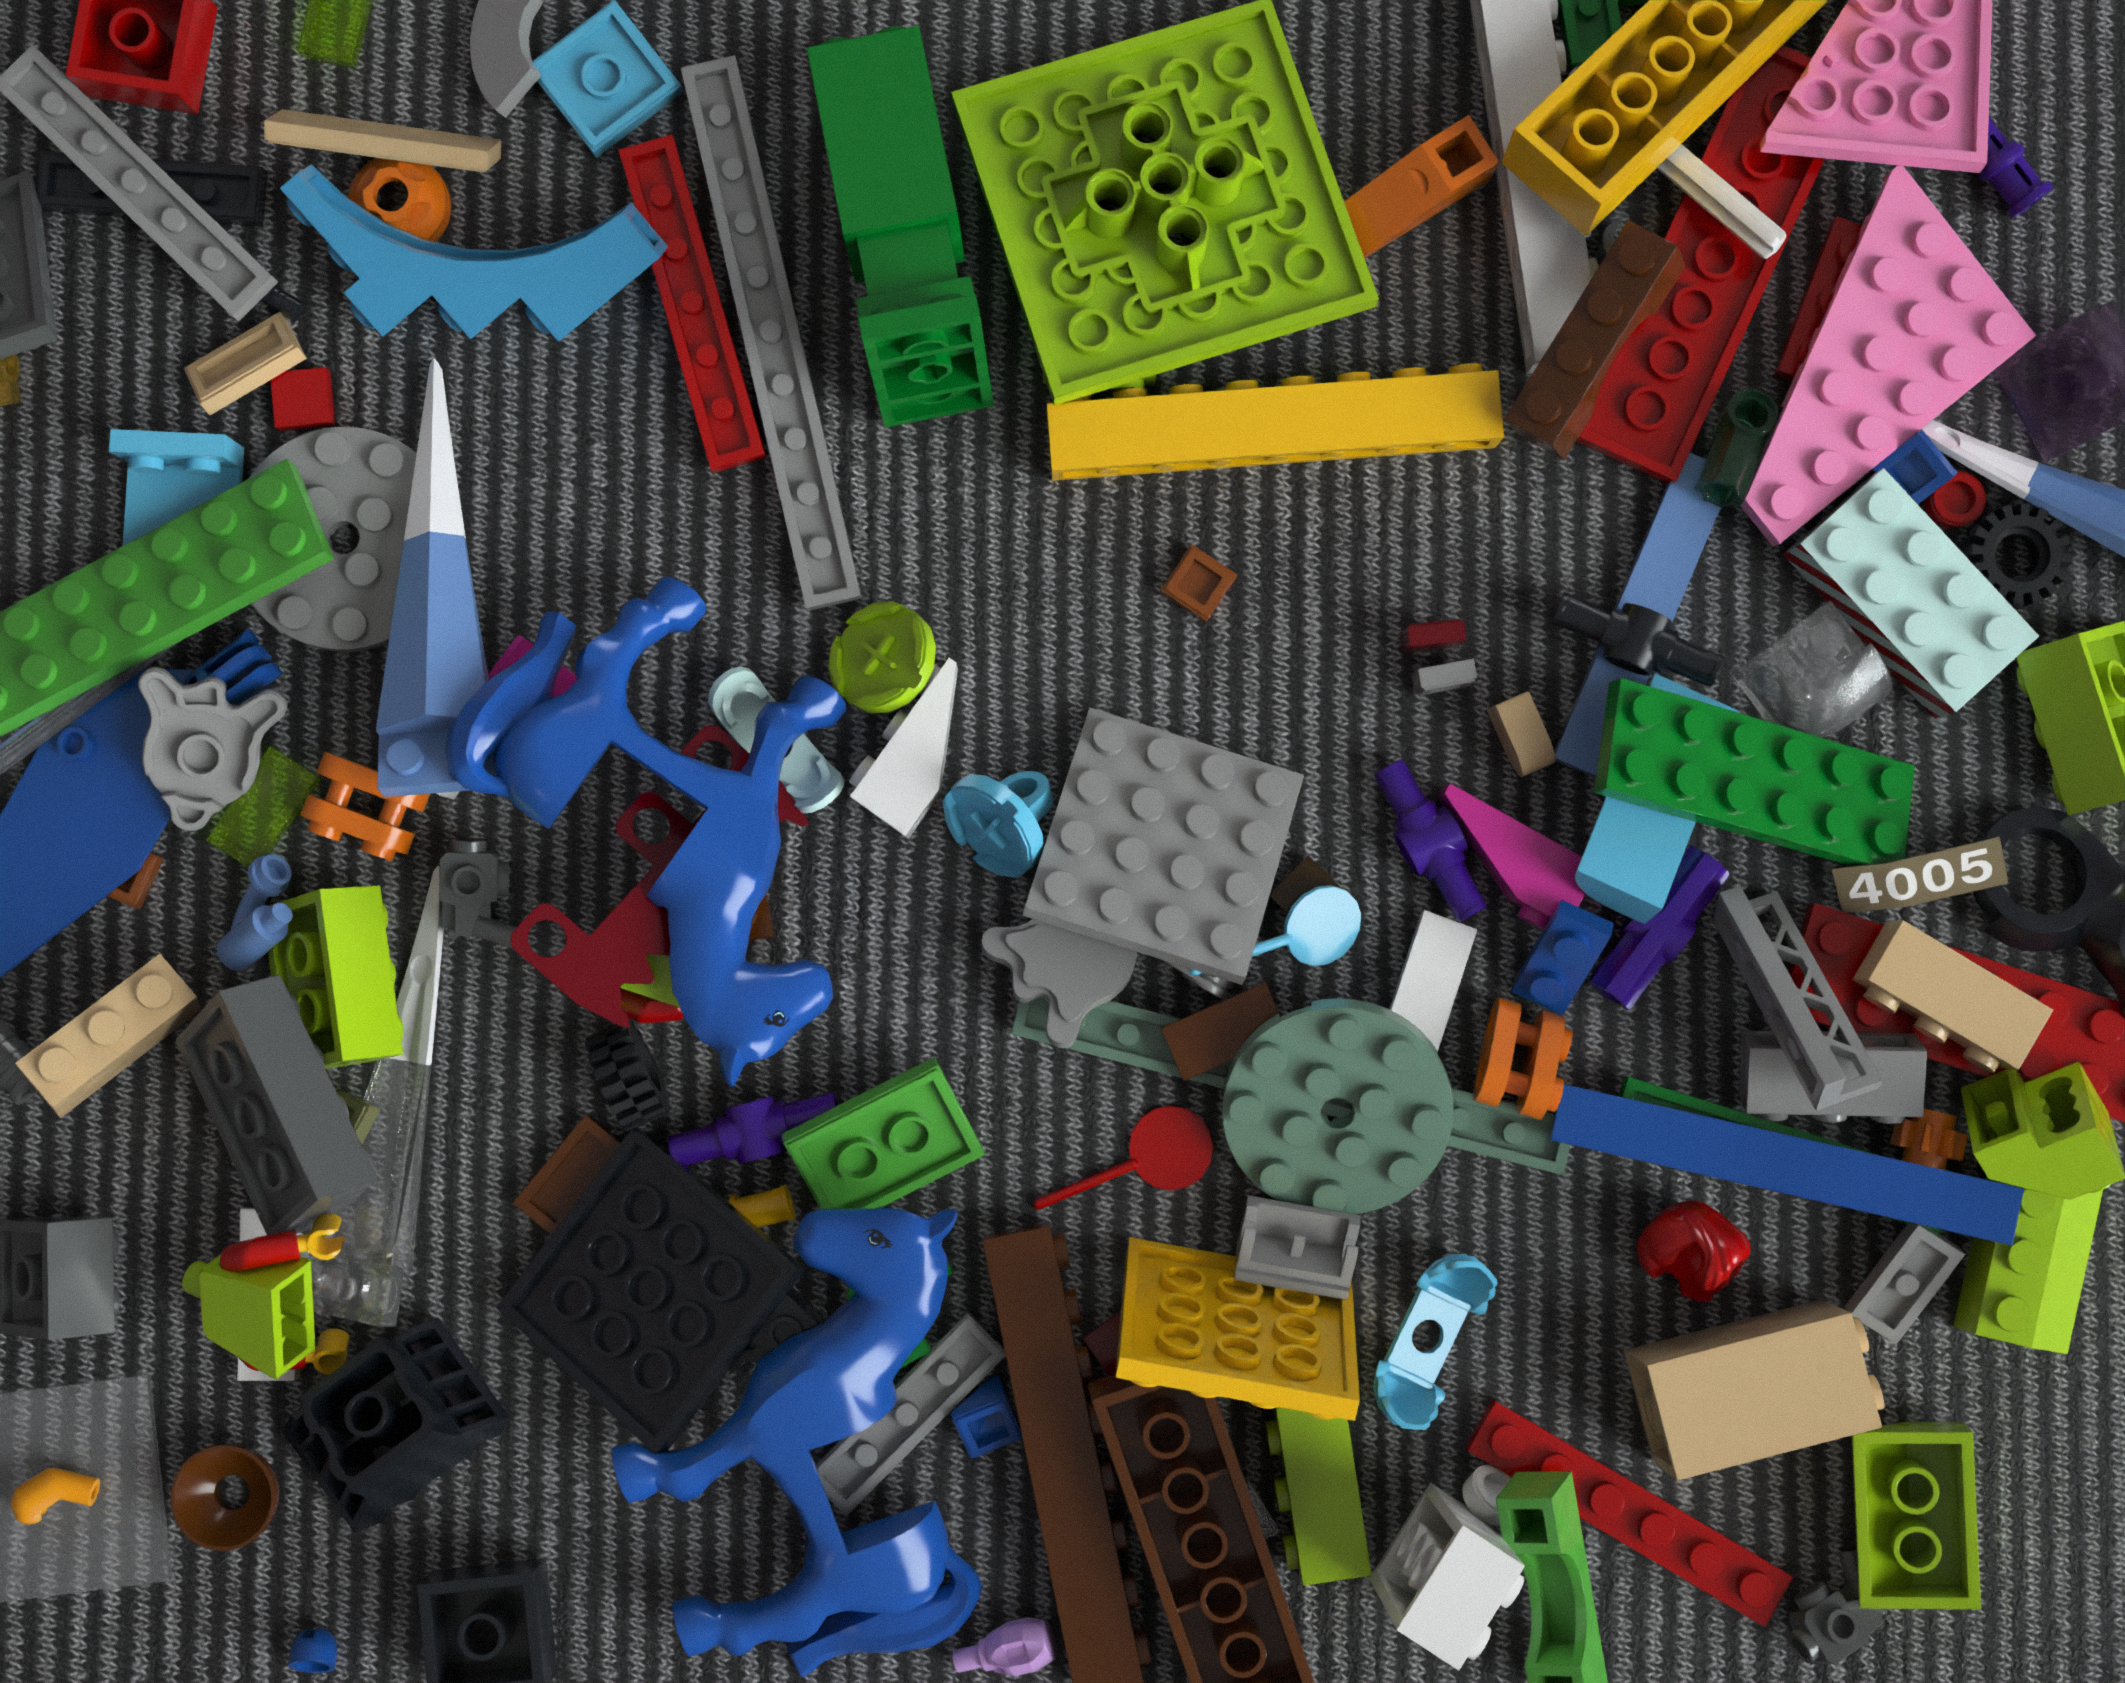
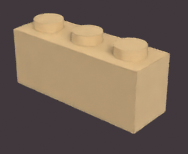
M1904 920L1888 921L1885 923L1852 979L1867 989L1864 998L1890 1013H1895L1897 1008H1900L1917 1019L1913 1027L1919 1032L1941 1043H1945L1946 1039L1950 1038L1966 1048L1962 1055L1965 1059L1991 1073H1994L1997 1067L2019 1070L2053 1012V1009Z
M159 954L15 1064L59 1118H62L201 1011L197 996L163 956Z

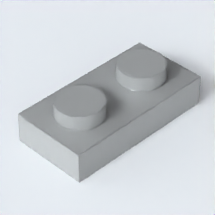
M1908 1222L1845 1305L1847 1311L1852 1312L1854 1318H1859L1863 1324L1897 1345L1965 1254L1958 1245L1928 1226Z

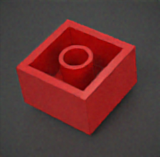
M79 0L66 77L90 98L198 115L218 7L212 0Z

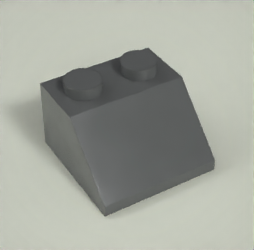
M59 1216L0 1219V1334L56 1340L115 1333L114 1318L118 1314L120 1301L118 1291L114 1286V1260L118 1254L119 1242L117 1233L113 1229V1217Z

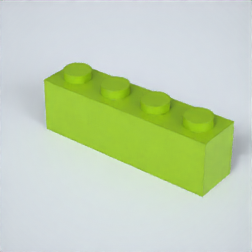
M1280 1407L1273 1408L1275 1420L1265 1421V1431L1270 1456L1280 1454L1283 1477L1273 1478L1278 1512H1289L1292 1534L1282 1535L1287 1570L1297 1569L1303 1586L1372 1576L1348 1420L1341 1418L1326 1420L1316 1418L1308 1412Z

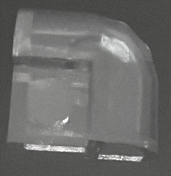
M1831 601L1820 606L1798 624L1771 641L1730 672L1763 718L1768 722L1822 738L1847 727L1887 697L1893 690L1891 676L1872 643L1865 646Z

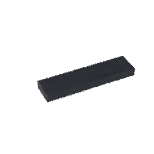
M40 151L37 195L42 212L130 218L64 153ZM152 159L218 224L263 227L268 172L263 167Z

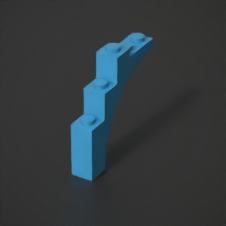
M312 164L295 174L280 187L282 192L289 198L287 205L293 215L301 223L308 227L313 226L328 242L326 246L328 253L341 268L349 272L353 271L359 277V280L349 287L344 294L351 301L350 308L355 317L365 327L369 329L375 328L382 337L432 295L439 303L437 309L444 321L458 332L463 330L470 339L521 298L527 305L525 312L535 327L544 334L551 332L559 342L657 261L668 248V245L632 203H629L597 226L555 243L517 250L466 249L425 240L383 222L345 197Z

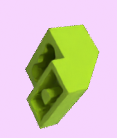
M2080 1062L2026 1083L2023 1082L2017 1070L2006 1069L1961 1088L1972 1151L1988 1179L2067 1200L2087 1193L2100 1192L2111 1184L2125 1179V1172L2109 1113Z

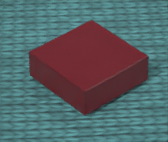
M1452 619L1409 624L1401 633L1403 653L1459 647L1466 641L1464 621Z

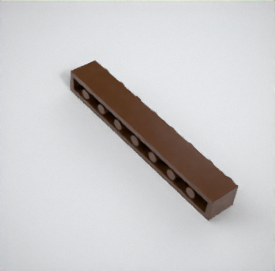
M1051 1222L984 1235L982 1242L1072 1683H1144L1142 1665L1152 1664L1145 1628L1134 1630L1130 1608L1140 1607L1134 1572L1122 1573L1118 1551L1128 1550V1542L1122 1515L1111 1517L1107 1495L1117 1493L1110 1458L1099 1460L1095 1438L1104 1435L1093 1403L1088 1404L1083 1382L1094 1379L1087 1345L1076 1347L1072 1325L1082 1323L1078 1298L1075 1289L1064 1290L1060 1270L1061 1268L1071 1267L1064 1233L1053 1235Z

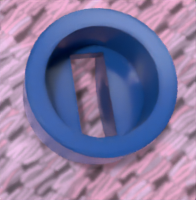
M318 1627L315 1632L312 1628L303 1629L293 1640L288 1667L304 1673H327L334 1671L337 1659V1643L333 1634L326 1628Z

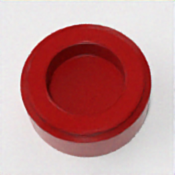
M1957 471L1958 473L1951 480L1924 499L1927 515L1938 526L1946 529H1959L1974 522L1982 514L1986 503L1985 490L1981 482L1968 472Z

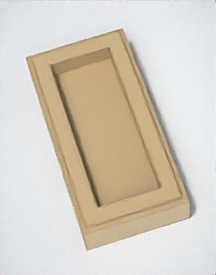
M279 312L186 366L184 371L199 404L210 416L307 358L290 323Z

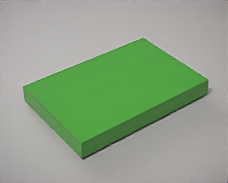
M935 1057L781 1134L783 1144L820 1209L881 1208L986 1155Z

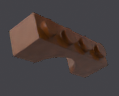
M1630 220L1627 221L1506 415L1505 420L1517 435L1564 461L1594 413L1599 389L1617 353L1637 326L1646 318L1657 313L1686 265L1677 245Z

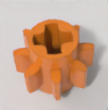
M1924 1109L1923 1117H1911V1120L1905 1119L1904 1122L1894 1124L1890 1144L1904 1148L1901 1161L1945 1170L1947 1159L1963 1160L1968 1135L1954 1131L1957 1120L1956 1116Z

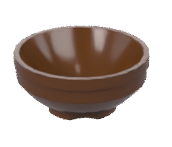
M218 1444L206 1447L192 1455L179 1469L171 1488L170 1504L173 1517L179 1529L195 1544L213 1551L238 1549L257 1539L269 1526L275 1516L279 1503L278 1481L269 1462L255 1450L239 1444ZM238 1475L247 1482L250 1496L244 1506L230 1507L222 1501L219 1494V1486L225 1476Z

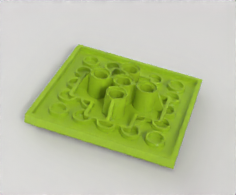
M1258 0L951 92L952 103L1054 406L1377 307L1379 297L1272 0ZM1140 133H1149L1157 141L1143 143L1134 138V136ZM1219 167L1221 171L1229 174V176L1216 178L1209 175L1205 169ZM1158 183H1166L1171 189L1176 191L1171 194H1160L1153 190L1151 186ZM1113 199L1118 205L1123 207L1118 210L1108 211L1099 207L1097 203L1101 200ZM1183 233L1188 239L1195 242L1188 246H1180L1174 244L1168 237L1172 234Z

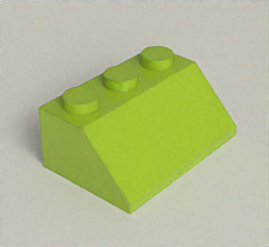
M2125 621L2078 633L2021 652L2016 657L2019 664L2017 679L2022 691L2030 698L2036 716L2034 723L2036 738L2039 744L2047 750L2054 771L2052 774L2053 790L2059 801L2064 803L2067 814L2072 815L2124 801Z
M380 885L318 889L279 902L286 904L291 909L293 917L288 923V933L285 938L268 951L271 976L280 974L288 992L296 998L300 1008L301 1020L312 1042L322 1052L324 1068L330 1069L368 1063L402 1055L404 1030L402 1020L397 1012L394 990L396 970L389 953L386 931L388 912L382 902Z
M1986 1176V1179H1985V1180H1990V1181L1998 1182V1181H1995V1180L1988 1179V1177ZM2024 1188L2013 1246L1976 1237L1972 1238L1953 1327L1974 1335L2024 1347L2068 1354L2103 1190L2067 1200Z
M1900 1422L1882 1425V1428L1852 1435L1859 1607L1869 1609L1981 1610L1972 1430L1964 1422Z

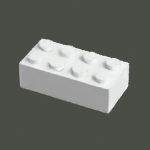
M1430 1483L1369 1579L1396 1630L1459 1671L1467 1657L1475 1660L1485 1648L1492 1631L1488 1624L1500 1606L1508 1608L1518 1596L1524 1583V1576L1520 1573L1525 1565L1492 1525L1475 1516L1466 1505Z

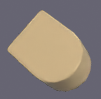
M1524 692L1487 708L1489 717L1506 755L1520 777L1555 763L1556 758L1553 745L1530 692Z

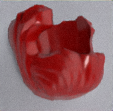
M1683 1201L1667 1206L1662 1212L1652 1218L1637 1240L1636 1247L1638 1261L1651 1278L1655 1279L1663 1273L1672 1274L1679 1281L1681 1296L1691 1298L1695 1302L1702 1301L1705 1303L1712 1300L1714 1293L1730 1285L1732 1279L1739 1274L1740 1267L1745 1264L1751 1253L1750 1242L1746 1235L1718 1211L1699 1201Z

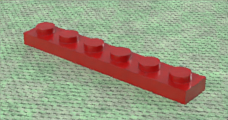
M671 134L619 149L634 206L668 245L662 256L652 264V268L710 469L713 473L765 459L767 456L675 139Z
M1495 1399L1491 1400L1464 1447L1468 1452L1510 1477H1513L1516 1472L1572 1471L1579 1517L1764 1627H1766L1793 1579L1786 1571Z

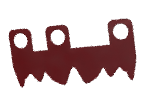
M715 725L703 727L680 752V754L695 759L696 751L701 744L708 741H717L726 746L731 754L732 761L728 770L739 772L746 764L750 754L720 727ZM779 780V822L787 819L799 826L809 825L807 817L795 806V800ZM654 792L641 794L618 818L616 831L623 840L653 865L651 870L590 936L554 905L544 903L535 907L512 932L510 937L512 948L576 1004L621 1027L629 1028V1018L620 1006L622 1002L621 985L652 984L655 981L654 974L646 955L670 956L671 941L669 937L668 910L664 906L658 907L646 895L706 812V809L691 824L658 794ZM646 808H654L665 814L669 821L670 829L663 841L650 844L643 842L636 836L633 830V819L639 811ZM539 921H553L563 928L566 935V944L558 955L542 957L530 948L528 933L531 927Z

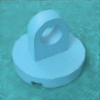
M1018 772L1000 782L986 775L969 774L957 781L945 795L943 800L945 822L953 838L961 847L968 843L977 852L973 859L981 867L1000 876L1016 878L1023 875L1028 869L1033 868L1041 858L1044 842L1043 833L1037 822L1052 808L1054 798L1048 779L1039 772Z

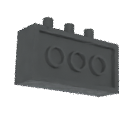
M280 974L218 991L176 1038V1042L254 1209L259 1214L258 1217L266 1234L270 1235L290 1230H296V1234L310 1230L316 1218L327 1213L339 1215L378 1179L373 1170L371 1154L360 1143L349 1120L347 1104L343 1097L336 1093L324 1068L322 1052L312 1042L301 1020L298 1002L288 992Z

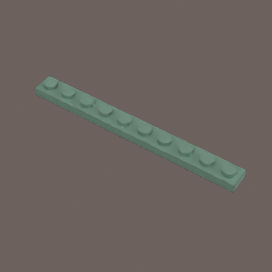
M1039 997L1027 1003L1019 1002L1011 1034L1051 1044L1046 1038L1045 1033L1049 1010L1047 1000ZM1109 1001L1089 1011L1080 1025L1076 1041L1067 1048L1182 1078L1160 1029L1180 1018ZM1232 1060L1188 1080L1224 1089L1226 1075ZM1451 1088L1454 1117L1447 1146L1564 1175L1571 1145L1549 1140L1554 1114L1546 1112L1542 1120L1517 1114L1516 1104L1501 1101L1498 1107H1492L1473 1101V1093ZM1333 1098L1325 1102L1321 1110L1325 1115L1344 1118L1354 1112V1107L1345 1099Z

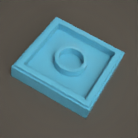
M612 0L533 60L541 74L537 83L596 158L684 92L682 85L615 0Z

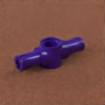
M1403 759L1376 773L1374 777L1398 817V820L1394 822L1398 828L1397 831L1393 832L1395 841L1414 874L1418 877L1424 874L1427 881L1434 880L1458 923L1488 907L1464 864L1467 858L1463 852L1468 850V845L1450 811L1443 805L1437 808L1433 800L1428 802Z
M831 1092L785 1103L783 1099L774 1101L773 1096L729 1107L724 1109L725 1115L716 1117L715 1123L669 1136L670 1154L687 1166L723 1156L728 1161L737 1159L738 1164L783 1153L787 1149L783 1144L782 1133L838 1106L839 1103L836 1094Z

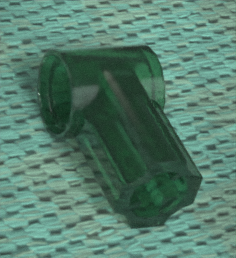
M1753 388L1741 389L1736 392L1715 424L1712 433L1713 439L1694 488L1703 496L1704 501L1721 508L1732 505L1740 507L1744 502L1765 441L1778 417L1776 403L1765 392ZM1739 421L1747 423L1751 428L1745 427Z

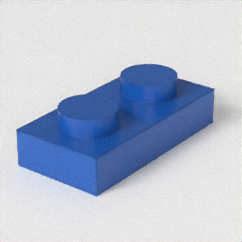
M1560 900L1515 976L1511 992L1563 1015L1611 938L1614 923Z

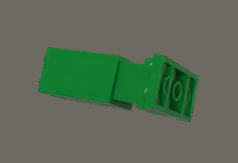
M919 25L908 28L890 26L881 29L873 35L852 39L834 37L825 40L820 45L807 47L843 237L855 283L865 282L868 296L856 298L859 314L858 321L884 427L888 428L994 407L976 294H974L971 276L958 278L956 263L965 262L958 212Z

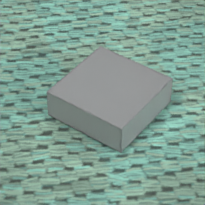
M1474 658L1420 668L1411 675L1414 694H1418V696L1465 688L1474 683L1475 679L1478 678Z

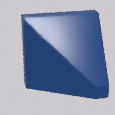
M999 1375L989 1378L951 1412L952 1419L971 1459L1023 1439L1021 1428Z

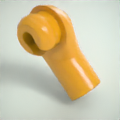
M55 1467L47 1468L16 1488L10 1502L14 1517L22 1524H35L42 1520L41 1515L46 1513L47 1508L60 1499L92 1506L99 1492L100 1479Z

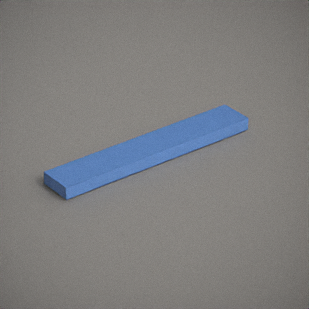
M1689 453L1675 483L1670 482L1664 489L1615 607L1622 609L1626 603L1640 605L1666 616L1673 622L1733 480L1734 471ZM1599 648L1595 652L1554 749L1556 762L1595 779L1609 683L1619 678H1624L1646 685L1649 676L1635 674L1607 662L1603 658L1604 650Z

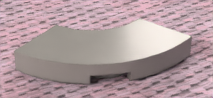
M479 0L474 13L470 35V57L474 76L487 102L505 118L541 76L531 60L529 36L533 19L543 4V0Z

